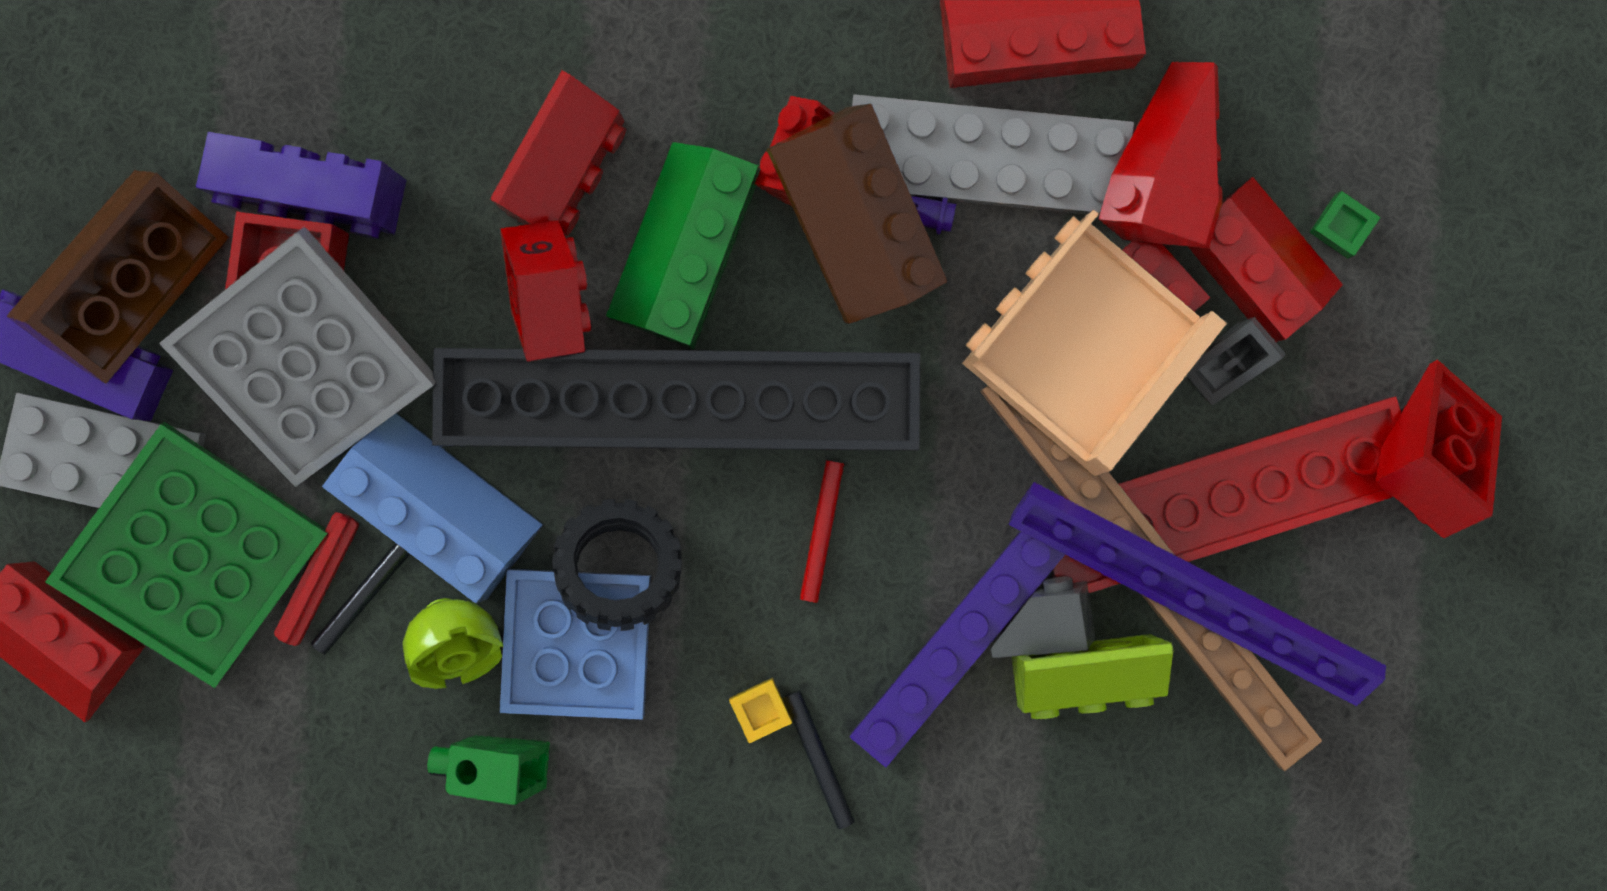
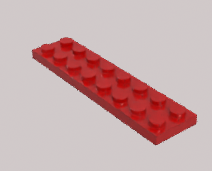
M1396 396L1389 397L1118 484L1174 555L1190 562L1394 497L1388 495L1381 488L1380 484L1376 482L1381 447L1398 420L1401 410ZM1067 555L1051 571L1053 578L1068 576L1072 577L1073 583L1087 582L1089 593L1120 584Z

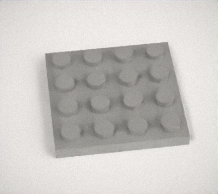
M305 227L300 229L159 343L295 487L436 383L433 379V371Z

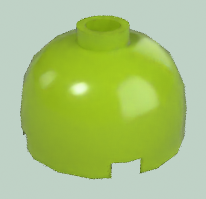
M442 598L431 602L409 623L403 640V653L411 681L426 688H447L445 680L459 676L462 684L471 682L488 673L502 658L500 647H503V643L492 616L478 604L465 600Z

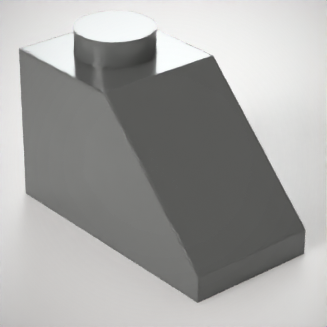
M1068 576L1044 580V586H1039L992 646V658L1088 651L1095 639V630L1087 582L1073 583L1072 577Z

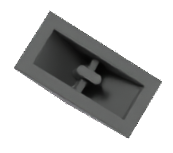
M1253 317L1235 324L1211 344L1186 376L1208 402L1214 405L1281 360L1286 354L1257 319Z

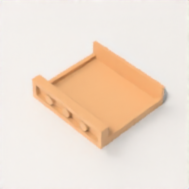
M1093 209L1081 221L1073 216L1054 238L1060 243L1059 247L1051 256L1044 251L1025 273L1031 278L1030 282L1021 292L1014 287L1001 301L996 310L1002 316L992 328L984 323L966 344L972 352L962 364L1091 474L1098 476L1114 468L1227 323L1213 311L1200 317L1091 224L1099 215Z

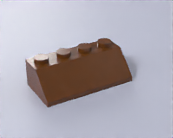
M871 103L846 107L766 149L845 323L850 324L910 304L948 282Z
M134 170L6 317L43 345L106 384L229 237L158 173Z

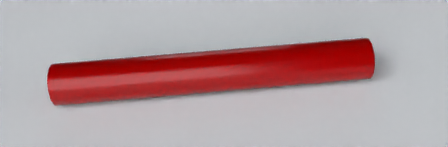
M827 460L825 462L800 600L818 603L844 468L843 463Z

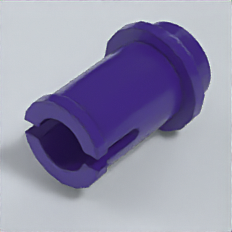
M911 195L924 227L936 229V234L941 235V231L951 232L956 204L948 203V197H943L942 201Z

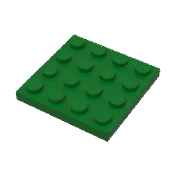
M164 422L159 425L45 582L215 688L328 532L325 531L326 528Z

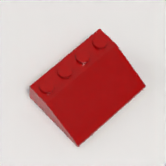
M940 0L949 88L1132 69L1136 67L1146 54L1139 0Z

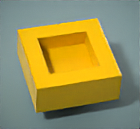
M773 678L729 698V702L749 743L792 724V718Z

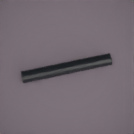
M801 690L785 695L783 699L837 829L848 827L855 820Z

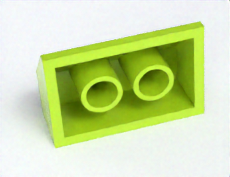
M1152 634L1095 640L1088 651L1011 656L1017 706L1023 713H1030L1032 719H1049L1060 716L1059 709L1078 707V713H1098L1107 710L1106 703L1125 701V707L1129 708L1154 705L1155 697L1168 696L1173 657L1172 643Z

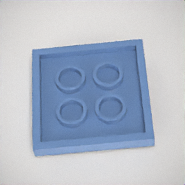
M508 569L506 576L500 713L643 720L645 717L649 623L646 625L643 622L634 624V629L621 631V627H611V631L599 629L596 623L589 622V624L582 622L577 618V614L572 609L569 611L565 606L556 587L554 571ZM578 572V576L588 590L599 597L612 600L632 598L646 590L651 584V575Z

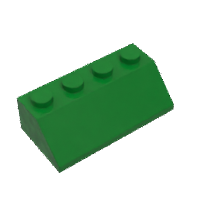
M672 142L606 317L694 350L756 188L754 184L759 175V165L714 148Z

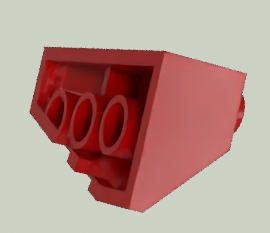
M1171 62L1111 175L1098 219L1123 240L1210 248L1223 203L1222 187L1218 184V162L1221 161V147L1217 143L1216 121L1220 117L1218 66L1214 62Z

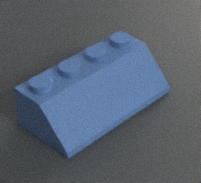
M397 413L356 443L322 486L474 603H479L489 598L507 574V570L511 569L544 525L441 446L432 445V439Z

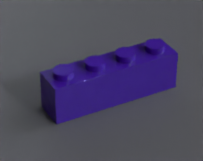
M2 289L0 293L1 364L132 420H152L173 372V369L158 363L161 355L137 346L106 384L102 383L43 345L6 317L23 296Z

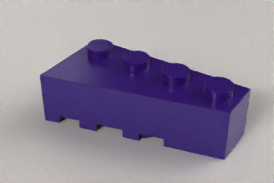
M208 132L196 188L212 195V204L241 210L243 202L257 205V213L266 216L287 218L288 212L305 215L304 221L334 224V222L351 225L350 233L373 239H379L380 231L395 234L407 180L383 161L366 158V163L364 164L349 159L350 157L331 152H327L326 161H320L321 156L302 147L285 145L282 146L281 152L274 151V145L264 141Z

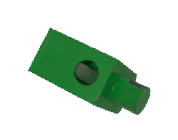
M471 736L451 744L450 748L434 746L429 753L427 769L430 775L446 777L445 789L449 795L516 805L546 789L550 741Z

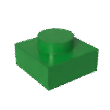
M1340 191L1334 195L1309 233L1349 259L1356 255L1381 217L1343 191Z

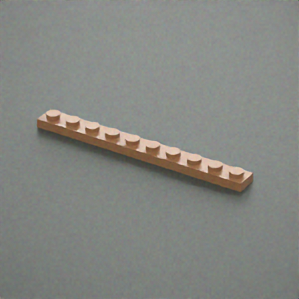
M988 385L980 391L1064 498L1174 555L1109 472L1094 476ZM1142 595L1280 769L1286 771L1322 742L1314 729L1251 651Z

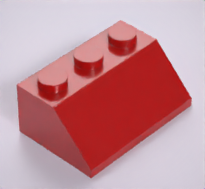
M562 70L490 200L508 216L524 225L558 220L564 235L568 236L579 219L580 210L576 209L581 198L585 192L589 195L592 194L602 178L603 169L599 168L605 155L608 151L612 154L615 153L624 139L626 128L622 127L625 120L620 110L572 75Z
M1251 177L1223 200L1210 248L1187 246L1247 319L1255 317L1275 342L1286 340L1320 312L1343 285L1254 177Z
M35 561L7 564L0 572V658L83 722H88L145 646L137 639L47 584L45 581L51 573Z

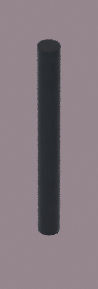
M395 543L311 642L312 647L325 655L402 565L410 553Z

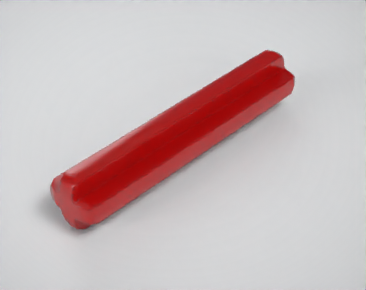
M338 512L332 515L325 529L328 533L314 551L274 631V636L283 643L298 646L302 642L359 528V522L351 516Z

